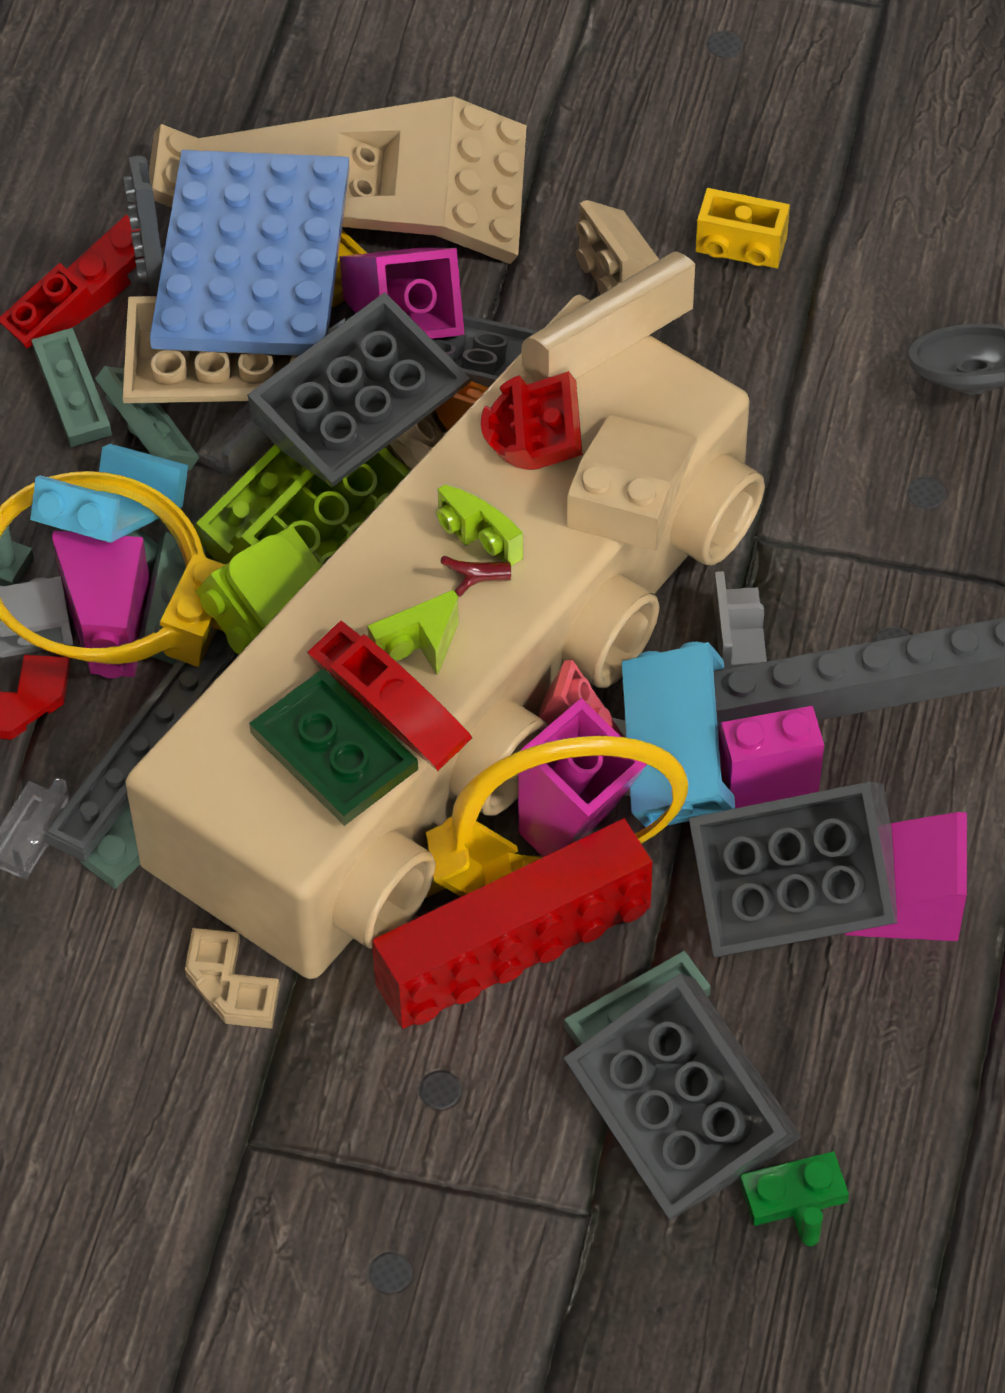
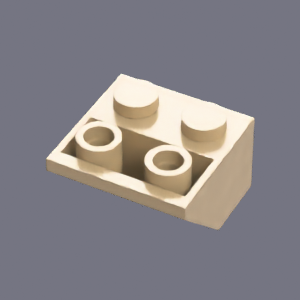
M589 200L580 203L579 222L576 224L579 235V249L576 250V257L582 270L585 273L590 272L597 281L600 294L659 260L623 210Z

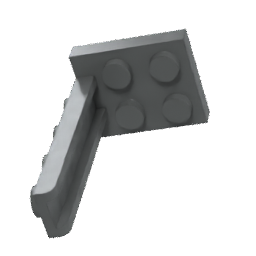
M143 156L129 157L131 175L123 176L127 203L135 201L133 204H127L131 230L139 229V231L131 232L135 258L143 257L135 259L139 284L147 283L149 296H157L165 247L161 248L154 195L152 185L150 184L147 159Z

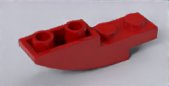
M125 215L67 269L61 263L57 264L0 316V324L23 346L29 348L32 347V339L63 331L81 323L113 300L131 284L127 275L136 267L135 259L143 258H135L131 232L139 231V229L131 230L129 216Z
M342 620L307 652L318 667L323 668L343 688L370 709L378 722L437 771L472 739L471 734L399 663L365 634L360 636Z

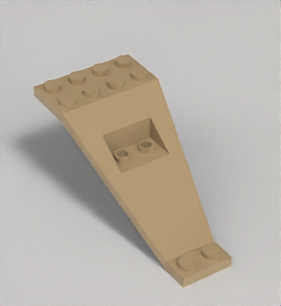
M454 96L203 138H196L160 124L153 136L149 167L150 184L153 189L154 201L172 207L182 150L349 157L350 171L342 227L435 235L511 264L519 252L527 126Z

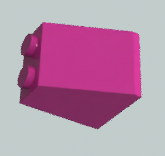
M411 248L339 256L343 299L355 313L385 292L431 339L465 335L457 248Z
M53 530L52 541L59 576H61L65 599L81 647L108 648L137 641L150 586L143 537L123 536L110 543L74 532ZM86 661L90 674H99L106 678H118L120 676L135 677L138 663L137 661L124 664H104Z
M580 698L521 750L567 738L621 736ZM582 756L552 761L519 773V834L542 857L582 839L611 813L647 764L615 756Z
M813 706L721 722L718 725L722 782L734 794L735 808L819 792L824 742Z
M954 812L891 823L898 923L848 932L845 935L958 941L967 897V812Z

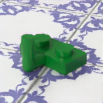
M834 1151L740 1175V1186L753 1226L793 1217L800 1239L808 1247L817 1245L820 1240L823 1221L821 1209L848 1203L849 1193Z

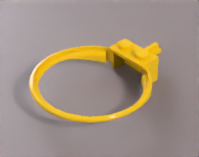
M94 471L62 473L48 477L95 491L118 494L147 507L161 519L173 535L184 558L186 569L160 620V626H163V628L157 633L153 632L132 643L108 648H81L51 641L21 624L5 606L1 597L0 620L10 630L31 644L46 651L77 660L104 664H124L137 662L164 651L171 658L200 667L217 629L223 630L214 617L209 616L205 612L200 598L195 591L212 572L225 564L206 558L201 540L189 518L164 494L132 478ZM35 482L22 488L1 504L0 537L12 520L32 505Z
M586 736L567 738L536 745L507 756L481 771L463 788L455 801L452 812L453 817L445 820L442 825L426 832L429 852L432 853L436 866L433 875L434 879L425 898L446 888L462 897L543 858L542 856L515 854L518 852L517 845L476 821L489 795L503 782L516 774L541 764L582 756L623 757L637 760L656 768L669 780L672 786L671 795L673 800L671 806L657 820L635 833L641 844L664 829L681 810L688 794L687 774L677 758L668 751L648 742L625 737Z

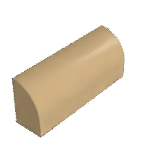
M672 252L526 338L522 343V367L536 382L568 371L576 379L692 310L695 263L682 253Z

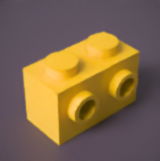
M707 188L697 219L696 252L708 254L716 258L723 257L747 262L755 266H767L778 269L788 234L790 204Z

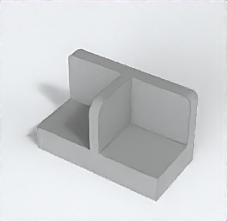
M724 571L715 572L713 605L720 657L724 660V669L767 662L763 632L764 606L760 603L758 587L726 589Z

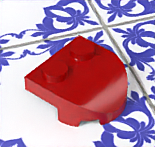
M569 371L528 385L520 375L513 377L500 386L499 389L502 394L496 399L491 408L484 406L481 415V431L485 440L503 460L515 467L536 470L583 455L577 382Z

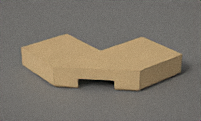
M192 928L185 965L186 978L225 1024L273 1029L280 988L279 979L234 974L240 944L239 932Z

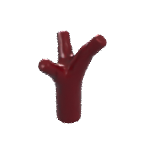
M442 556L440 560L441 564L465 576L460 585L454 590L459 597L471 586L479 582L511 580L510 562H465L448 556Z

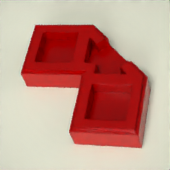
M24 655L17 693L0 692V739L13 740L27 730L28 724L46 712L48 714L52 713L64 704L70 672L68 657Z

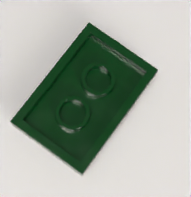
M323 668L249 723L250 733L344 826L418 770V759Z

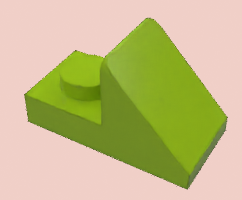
M451 590L367 625L368 637L394 660H401L410 655L414 650L421 648L435 674H439L459 624L458 596L454 590Z

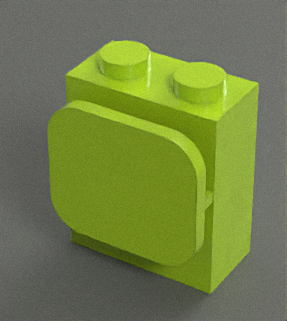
M291 525L280 533L267 536L235 555L229 563L212 572L195 592L199 596L205 612L209 616L214 617L227 635L230 647L234 652L240 654L322 566Z

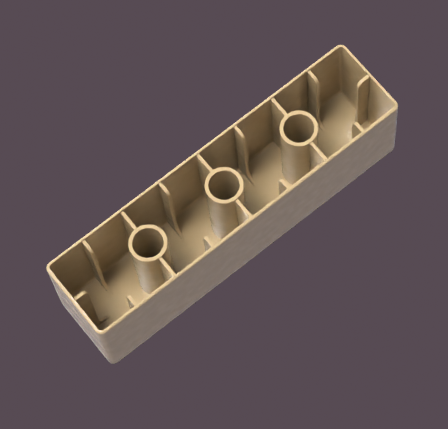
M580 294L574 296L548 325L591 300ZM648 335L575 379L577 382L583 455L544 468L526 470L515 467L503 460L488 444L481 431V415L484 406L491 408L496 399L502 394L499 388L503 383L518 375L522 377L527 385L536 382L522 367L521 352L130 771L126 779V790L141 867L308 979L319 977L352 939L372 949L373 939L410 922L427 896L434 879L436 863L432 853L429 852L426 832L442 825L445 820L453 817L452 812L458 795L476 775L499 760L519 752L548 727L547 722L539 718L538 714L544 696L563 662L573 660L583 676L590 684L597 688H607L618 682L623 677L622 661L637 658L652 635L660 608L658 598L655 595L659 588L688 555L703 565L713 566L724 560L748 531L762 502L765 484L763 475L745 464L749 397L743 389ZM609 414L697 437L696 446L656 551L567 528L568 492L582 457ZM444 484L453 486L486 501L508 517L523 532V560L511 566L510 581L479 582L471 586L461 597L458 596L459 624L439 674H435L421 648L414 650L407 657L395 661L459 721L471 734L472 739L437 771L390 732L418 759V770L344 826L250 733L249 723L321 670L312 661L307 652L341 620L360 636L365 634L368 637L367 625L455 590L465 576L441 564L442 556H448L465 562H502L497 555L491 556L487 553L479 538L465 546L455 533L448 534L440 525L436 516V510H438L437 488ZM349 693L376 719V717L370 709H368L363 703H361L357 698H355L351 693ZM518 774L503 782L489 795L480 810L482 814L495 816L506 810L518 798Z

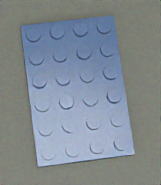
M182 150L150 333L151 349L300 356L328 335L350 171L349 157Z

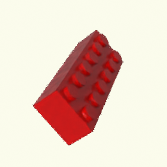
M625 818L373 939L372 948L376 987L402 1030L413 1024H425L434 1019L439 1011L456 1003H468L475 999L482 990L498 982L501 984L511 982L520 976L523 970L539 962L549 963L560 957L566 949L580 942H592L602 936L606 929L623 921L629 923L639 919L645 914L647 909L651 908L653 861Z

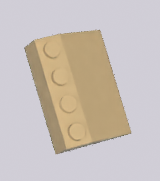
M157 296L128 297L123 403L248 401L247 394L298 356L151 349L150 333Z

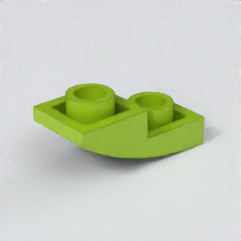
M446 484L437 488L438 510H436V516L440 525L448 534L455 533L465 546L479 538L488 554L491 556L497 555L502 562H510L511 566L523 560V532L508 517L486 501L464 490Z

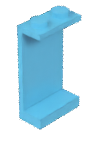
M113 444L102 447L99 472L135 479L158 490L171 499L179 508L183 507L188 465ZM41 475L35 478L30 518L32 521L111 543L159 519L150 509L139 502L118 494L95 491Z
M689 642L683 644L680 649L666 652L647 651L639 654L637 658L622 661L627 738L648 742L668 751L677 758L687 774L688 794L685 803L668 825L687 822L691 817L735 809L734 794L722 782L713 672L724 669V660L709 642ZM648 764L630 787L631 813L645 827L657 820L671 806L673 800L671 795L672 786L669 780L659 770Z

